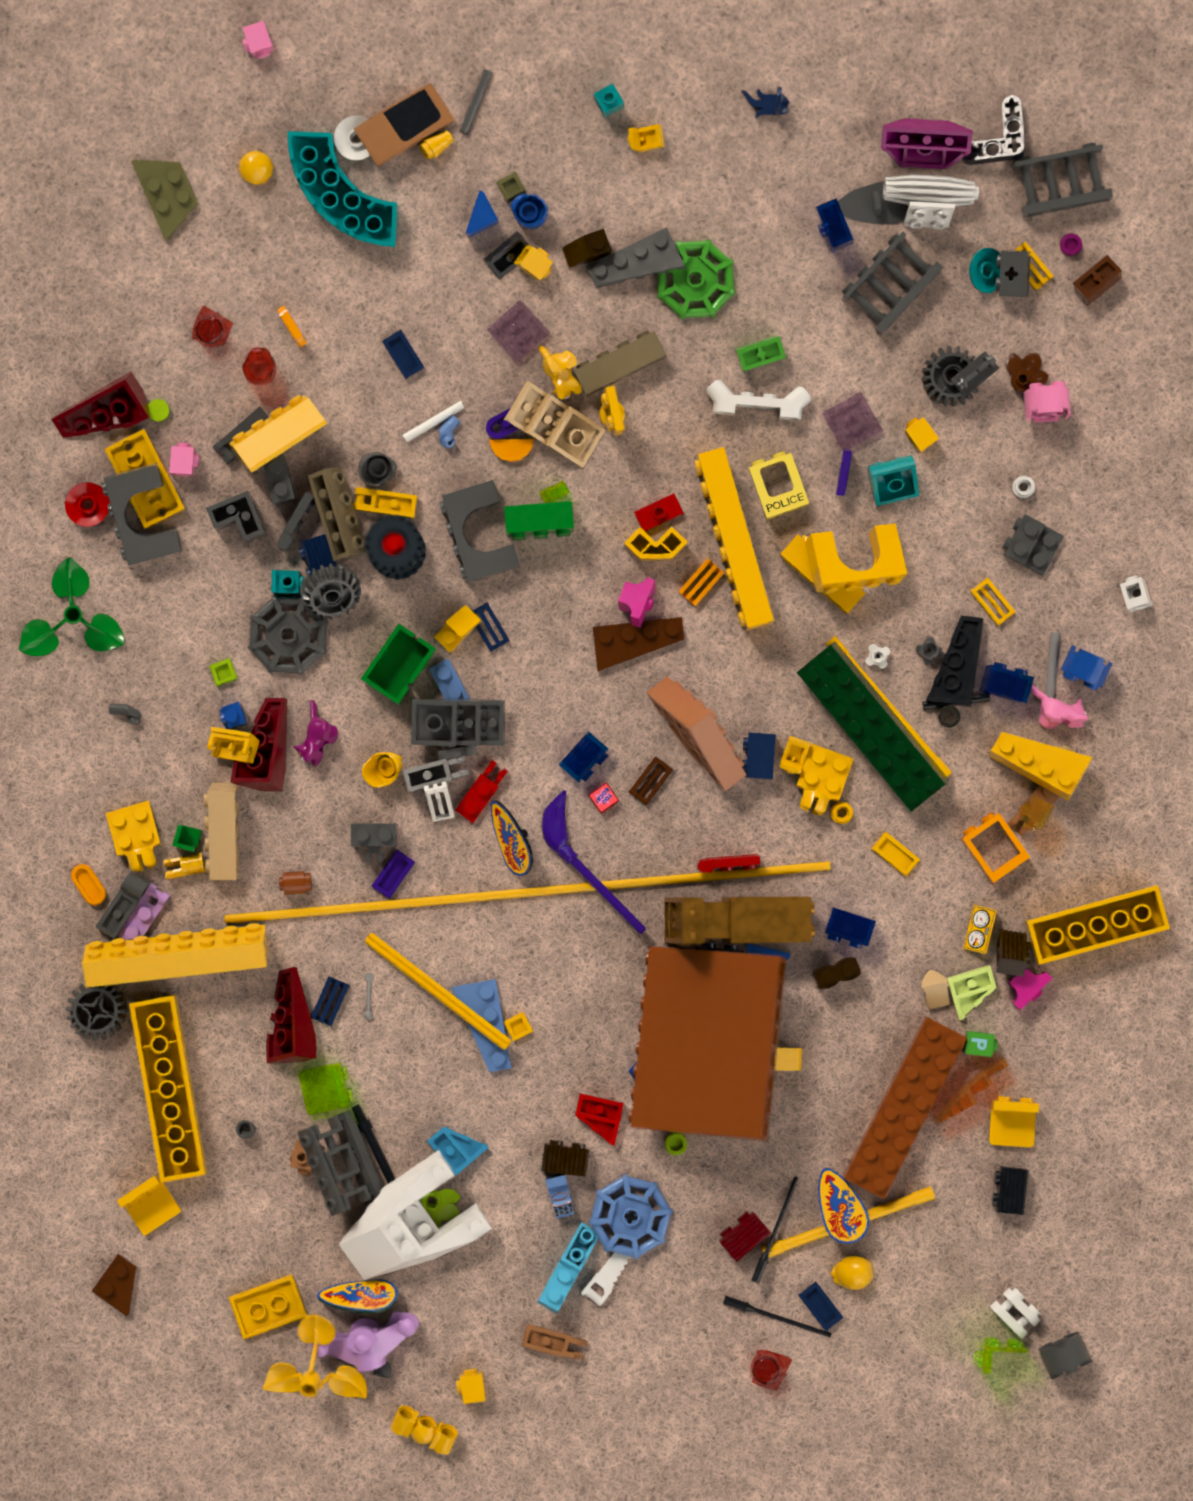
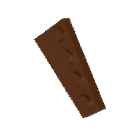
M682 617L643 621L641 628L633 626L632 623L593 627L597 671L599 672L684 640Z

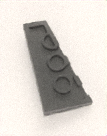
M667 227L586 266L596 288L622 283L633 278L640 279L651 274H663L669 270L686 268Z

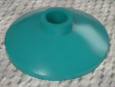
M983 248L977 251L969 266V276L972 285L983 293L994 292L996 290V278H1000V269H997V255H1001V253L994 248Z

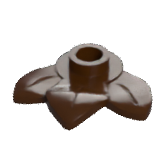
M1015 353L1009 356L1006 369L1011 375L1010 383L1014 390L1025 392L1029 389L1030 384L1042 383L1044 385L1049 375L1040 370L1042 361L1038 353H1030L1023 359ZM1020 377L1024 378L1026 382H1025V383L1020 382V381H1019V378H1020Z

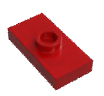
M675 493L635 511L634 514L640 527L646 532L683 515L684 512Z

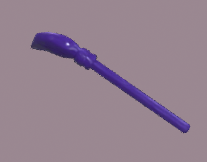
M563 790L544 809L542 817L543 839L551 850L557 852L558 856L568 865L571 864L639 934H642L646 927L577 858L578 854L567 843L568 832L565 819L566 790Z

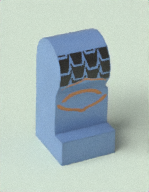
M560 1174L546 1178L545 1181L556 1218L574 1215L566 1175Z

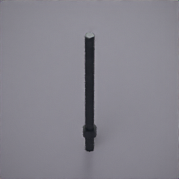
M360 1104L351 1108L359 1123L357 1126L360 1132L364 1133L389 1184L395 1180V1177L371 1129L373 1126L370 1120L366 1119Z

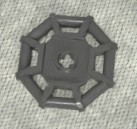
M272 595V598L263 607L249 617L251 623L248 650L255 654L271 674L273 672L299 673V675H302L323 654L326 655L328 619L324 618L322 620L319 615L314 617L312 612L307 611L315 620V622L308 624L301 616L303 610H306L304 604H302L301 597ZM281 605L298 607L296 612H283ZM275 608L278 613L268 622L265 621L263 618ZM259 624L265 626L266 630L265 640L258 641ZM318 628L317 645L310 643L311 629ZM284 629L288 631L292 629L294 631L292 640H284L282 638L284 636ZM265 645L275 653L272 660L261 649ZM309 647L314 650L302 662L300 661L298 656ZM280 657H292L295 664H280L278 662Z

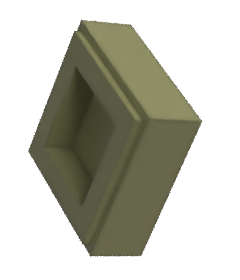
M516 172L496 182L506 202L520 194L526 193Z

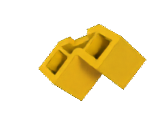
M672 526L657 542L639 527L625 541L624 546L639 561L673 560L687 545L688 541Z

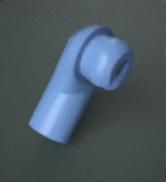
M454 415L439 429L440 444L444 448H452L455 444L453 430L461 422Z

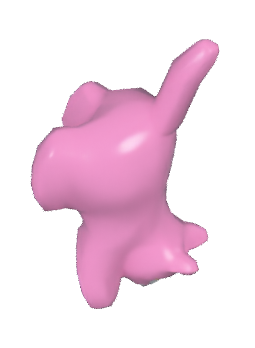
M1030 686L1033 695L1041 700L1038 721L1042 727L1054 729L1060 723H1064L1071 728L1083 727V722L1088 720L1081 698L1075 704L1069 705L1058 699L1049 698L1035 686Z

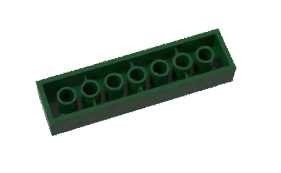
M836 641L797 672L911 812L948 783V777Z

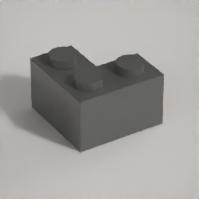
M248 491L206 508L216 531L237 523L245 543L267 535Z

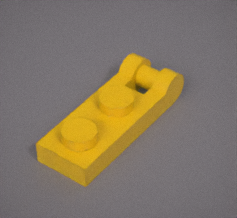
M355 487L356 502L353 503L354 510L415 518L417 495ZM365 496L372 497L371 505L364 504Z

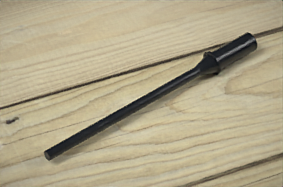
M798 1177L793 1179L766 1250L758 1258L759 1261L751 1279L754 1283H760L766 1265L769 1263L770 1249L799 1179Z
M726 1295L724 1297V1305L744 1312H755L827 1337L832 1335V1333L755 1308L748 1301L744 1302Z

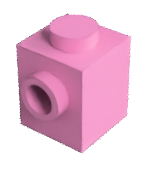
M264 21L243 27L246 39L242 41L246 53L251 52L252 57L257 56L258 59L269 56L270 52L274 51Z
M177 443V446H171L169 473L176 476L194 477V469L199 467V454H196L195 448H192L191 444Z

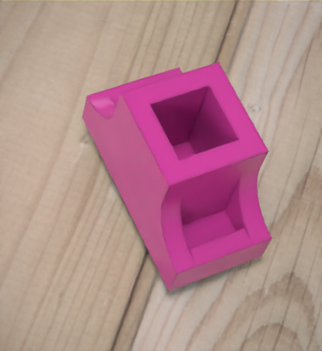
M646 577L639 584L625 582L618 599L619 610L631 615L633 626L641 628L647 611L650 612L654 604L653 596L656 591L654 579Z
M1026 969L1023 977L1013 976L1007 982L1015 992L1012 1004L1021 1010L1030 1000L1033 1002L1037 1000L1043 993L1041 989L1052 977L1045 971L1035 975Z

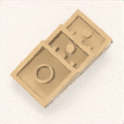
M526 381L504 419L525 434L584 468L605 432L604 428L574 408L567 406ZM597 430H598L597 435L595 436L594 440L592 441L591 445L589 446L588 450L586 451L588 445L590 444L591 440L593 439L595 433H596Z

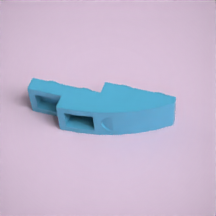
M582 1222L580 1223L537 1301L538 1304L557 1314L598 1240V1236L593 1228Z

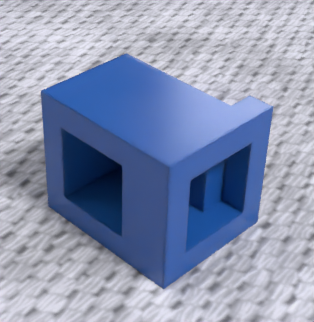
M240 702L221 707L222 709L219 710L221 721L226 729L232 730L248 724Z

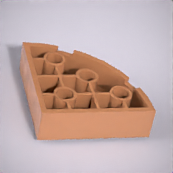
M668 676L646 692L660 715H663L670 723L668 726L700 766H704L709 772V776L724 791H727L746 776L742 768L744 766L743 761L738 755L733 753L735 747L728 739H725V730L715 721L717 716L710 708L706 709L700 699L696 700L688 689L685 691L678 681L673 682Z

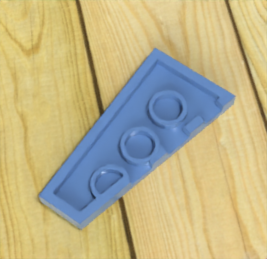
M496 979L451 987L456 998L506 1035ZM467 1022L488 1071L510 1069L511 1062L508 1048L506 1050L501 1049Z

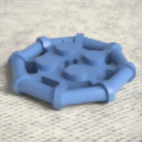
M623 1174L618 1180L596 1191L597 1196L591 1219L588 1220V1223L598 1236L604 1251L634 1257L635 1260L659 1244L665 1243V1235L673 1209L669 1207L657 1187L658 1183ZM630 1186L646 1191L643 1196L630 1193ZM623 1187L625 1194L615 1200L609 1197L610 1194ZM651 1195L660 1209L654 1211L647 1199ZM605 1201L610 1204L607 1218H600ZM633 1210L637 1219L627 1223V1218L624 1217L625 1213ZM661 1216L657 1232L651 1230L654 1217ZM608 1223L614 1232L610 1239L601 1224ZM648 1233L653 1237L638 1246L637 1240ZM618 1238L631 1240L632 1248L616 1244Z

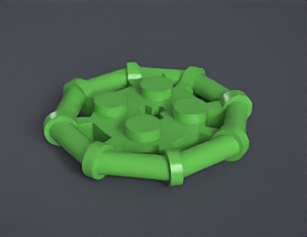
M709 239L707 241L675 242V246L686 268L667 271V273L673 274V287L667 288L666 273H657L658 294L656 296L658 300L661 299L683 320L684 318L715 317L718 310L736 292L733 280V259H729ZM702 250L701 256L691 257L687 256L686 251ZM708 252L715 259H717L720 262V264L715 266L713 263H711L706 258ZM724 270L725 285L718 284V271ZM699 274L701 276L699 278L701 283L691 284L690 275L696 276ZM716 290L722 292V294L711 305V302L708 300V298ZM674 292L680 295L685 300L683 307L670 295ZM690 302H704L705 308L688 309Z

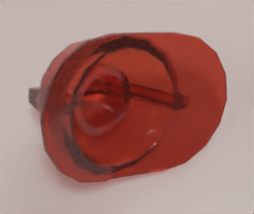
M203 305L195 321L192 338L205 347L224 346L233 322L220 315V312H215Z
M758 1350L750 1366L752 1382L758 1386L777 1391L783 1378L787 1376L786 1372L792 1359L772 1351Z

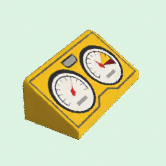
M973 905L963 949L983 954L987 953L997 910Z

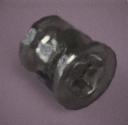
M948 705L940 709L937 718L942 726L951 728L959 723L961 716L956 707ZM951 711V716L954 717V720H950L947 723L943 713L946 714Z

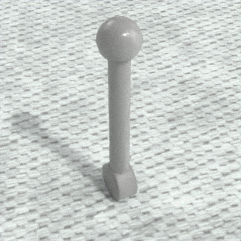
M366 973L365 975L367 995L364 1018L366 1020H370L373 1016L371 1012V981L374 976L372 973Z

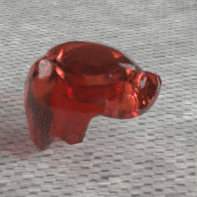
M254 347L249 351L245 362L242 364L243 375L252 385H267L276 376V362L266 348Z

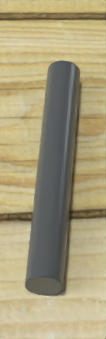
M484 69L461 126V133L467 135L469 133L492 72Z

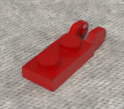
M493 760L483 774L479 775L455 809L456 812L472 823L475 822L499 788V783L508 772L504 768L499 772L494 783L489 780L487 776L496 767V762Z
M758 854L710 857L700 859L697 867L699 872L711 873L715 868H720V871H732L733 867L742 866L743 870L756 869V865H760V856Z

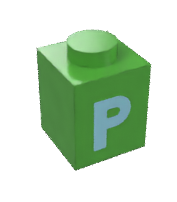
M966 1031L965 1037H967V1040L964 1044V1054L992 1057L993 1052H997L998 1039H994V1034Z

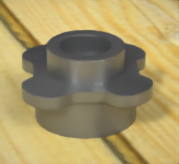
M932 637L926 638V642L916 646V653L923 657V661L926 664L932 663V660L936 656H941L943 652L942 648L938 647L935 639Z

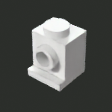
M1131 576L1125 579L1126 582L1120 584L1127 610L1134 612L1153 606L1145 579ZM1140 590L1141 595L1134 597L1133 592Z

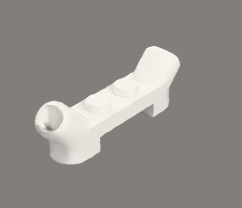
M716 380L706 389V394L713 401L712 413L734 415L735 407L780 410L779 419L802 420V409L811 402L809 393L800 386L796 387L784 399L776 398L777 395L763 394V397H755L752 392H741V395H734L722 380Z

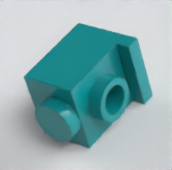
M272 570L271 592L273 594H300L304 576H300V571ZM285 578H291L292 583L289 586L284 585Z

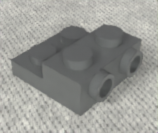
M1025 514L1023 518L1018 517L1012 529L1016 531L1012 538L1007 537L1002 547L1005 550L1003 556L1043 576L1064 535Z

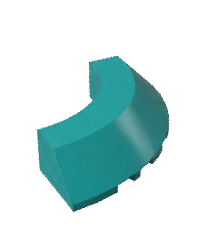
M287 131L288 150L294 175L301 190L315 210L331 225L355 239L378 246L395 248L398 226L397 202L385 201L367 195L347 178L336 158L333 133Z

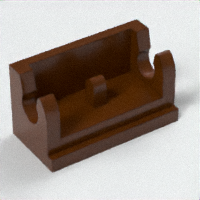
M1106 255L1073 282L1074 290L1077 295L1080 294L1082 296L1083 302L1088 307L1122 279V270Z

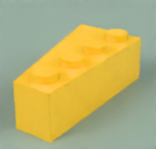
M1005 732L1000 734L990 752L992 759L1067 801L1071 798L1092 761L1090 756Z

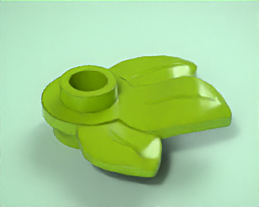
M446 1188L441 1191L434 1189L421 1198V1204L438 1228H440L442 1220L450 1221L460 1214L458 1207L454 1204L459 1200L460 1195L453 1189ZM430 1196L435 1197L436 1203L430 1204L428 1198Z

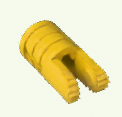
M203 853L163 860L165 867L181 866L180 869L166 872V880L199 874L201 872L205 873Z

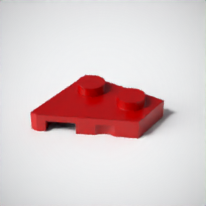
M580 1093L575 1116L603 1137L609 1144L615 1146L624 1103Z

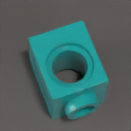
M613 83L593 94V99L604 118L624 108V101Z

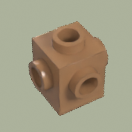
M296 1140L295 1148L290 1155V1167L298 1169V1174L311 1176L313 1170L308 1164L304 1148L301 1146L300 1141ZM321 1146L322 1151L324 1153L325 1147Z

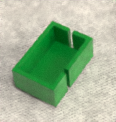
M572 501L504 506L507 537H511L512 541L525 540V536L534 535V539L548 538L547 534L553 533L557 537H569L570 532H574Z
M399 623L361 677L363 682L397 705L401 704L409 692L410 688L407 685L409 683L414 685L437 651L435 647L420 637L415 641L416 635Z

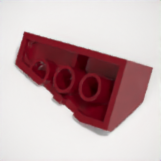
M131 371L54 416L51 420L61 436L68 438L97 431L105 432L122 427L123 429L130 428L149 418L150 414L144 391Z
M265 698L254 720L255 725L251 731V734L260 740L253 764L234 761L231 783L258 791L282 792L286 772L288 701L286 698Z
M297 967L280 970L274 995L275 1000L279 1004L275 1013H271L270 1017L271 1021H275L273 1034L267 1033L266 1039L267 1063H296L317 1059L316 1035Z

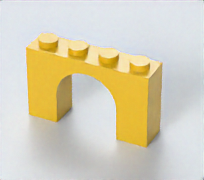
M896 523L874 526L868 533L874 562L872 568L865 571L850 569L842 563L837 553L833 531L810 534L805 543L816 592L824 591V593L829 594L844 588L846 591H852L860 586L875 588L883 583H888L890 586L901 583L907 575V569Z

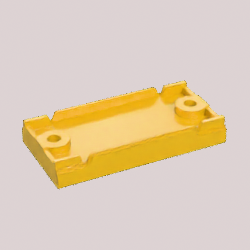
M145 429L104 449L116 473L158 462L164 483L163 486L137 493L130 498L145 529H149L185 510ZM127 444L132 445L130 450L126 449ZM162 509L165 510V515L163 516L159 514V511Z

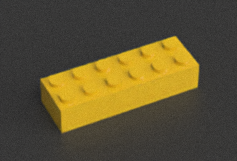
M1158 885L1024 921L1037 965L1170 929Z

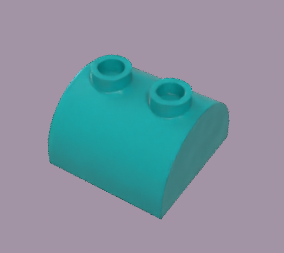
M912 455L897 457L886 462H876L873 465L867 466L869 483L876 507L920 496L916 464Z

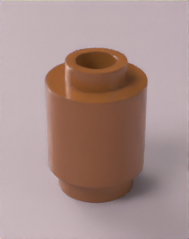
M305 871L284 872L283 877H279L280 891H284L285 895L303 894L311 891V873H305Z

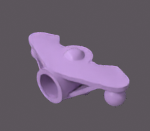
M398 1311L392 1313L387 1323L380 1325L371 1318H359L351 1325L350 1332L340 1333L336 1331L335 1338L331 1343L327 1345L318 1344L316 1356L331 1355L355 1365L356 1370L359 1372L377 1369L387 1362L386 1355L406 1337H410L416 1332L419 1320L412 1313ZM311 1343V1351H313L314 1343Z

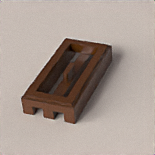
M655 756L629 793L647 805L674 769ZM657 762L660 766L638 794L635 790ZM665 768L667 770L648 797L646 799L642 797L662 769Z

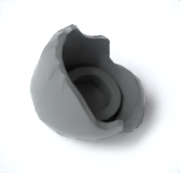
M380 452L365 454L358 465L361 481L369 486L384 485L395 477L397 470L396 462Z

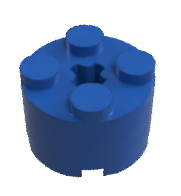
M1071 645L1061 667V670L1064 671L1063 676L1075 682L1077 678L1084 680V686L1096 691L1098 687L1102 688L1113 663L1108 661L1107 665L1103 664L1105 661L1103 658L1083 649H1079L1076 652V647Z

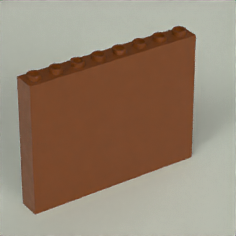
M650 946L649 952L646 953L645 962L648 966L647 974L643 978L645 994L641 999L642 1019L638 1023L640 1040L636 1044L638 1059L633 1069L635 1087H632L631 1090L633 1105L628 1115V1121L631 1123L630 1127L644 1130L768 1141L786 959L781 956Z

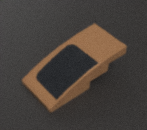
M432 83L377 113L354 128L376 165L381 167L397 155L400 156L415 145L421 144L424 139L432 137L456 120Z

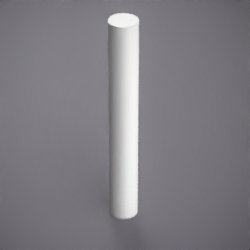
M459 401L403 434L406 442H409L463 410V404Z

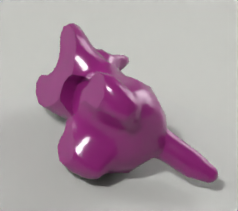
M310 700L311 720L307 727V737L303 744L294 745L293 748L297 750L302 761H311L313 766H317L323 758L324 745L333 744L337 740L338 730L336 726L318 717L317 705L314 700Z

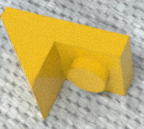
M464 605L445 622L446 625L434 638L449 653H452L482 620L467 605Z

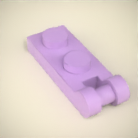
M151 883L117 936L124 940L145 936L170 895L166 892L162 893L156 889L157 886ZM151 896L158 900L155 906L148 902Z

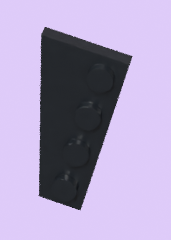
M961 615L926 702L971 707L984 624L983 618Z

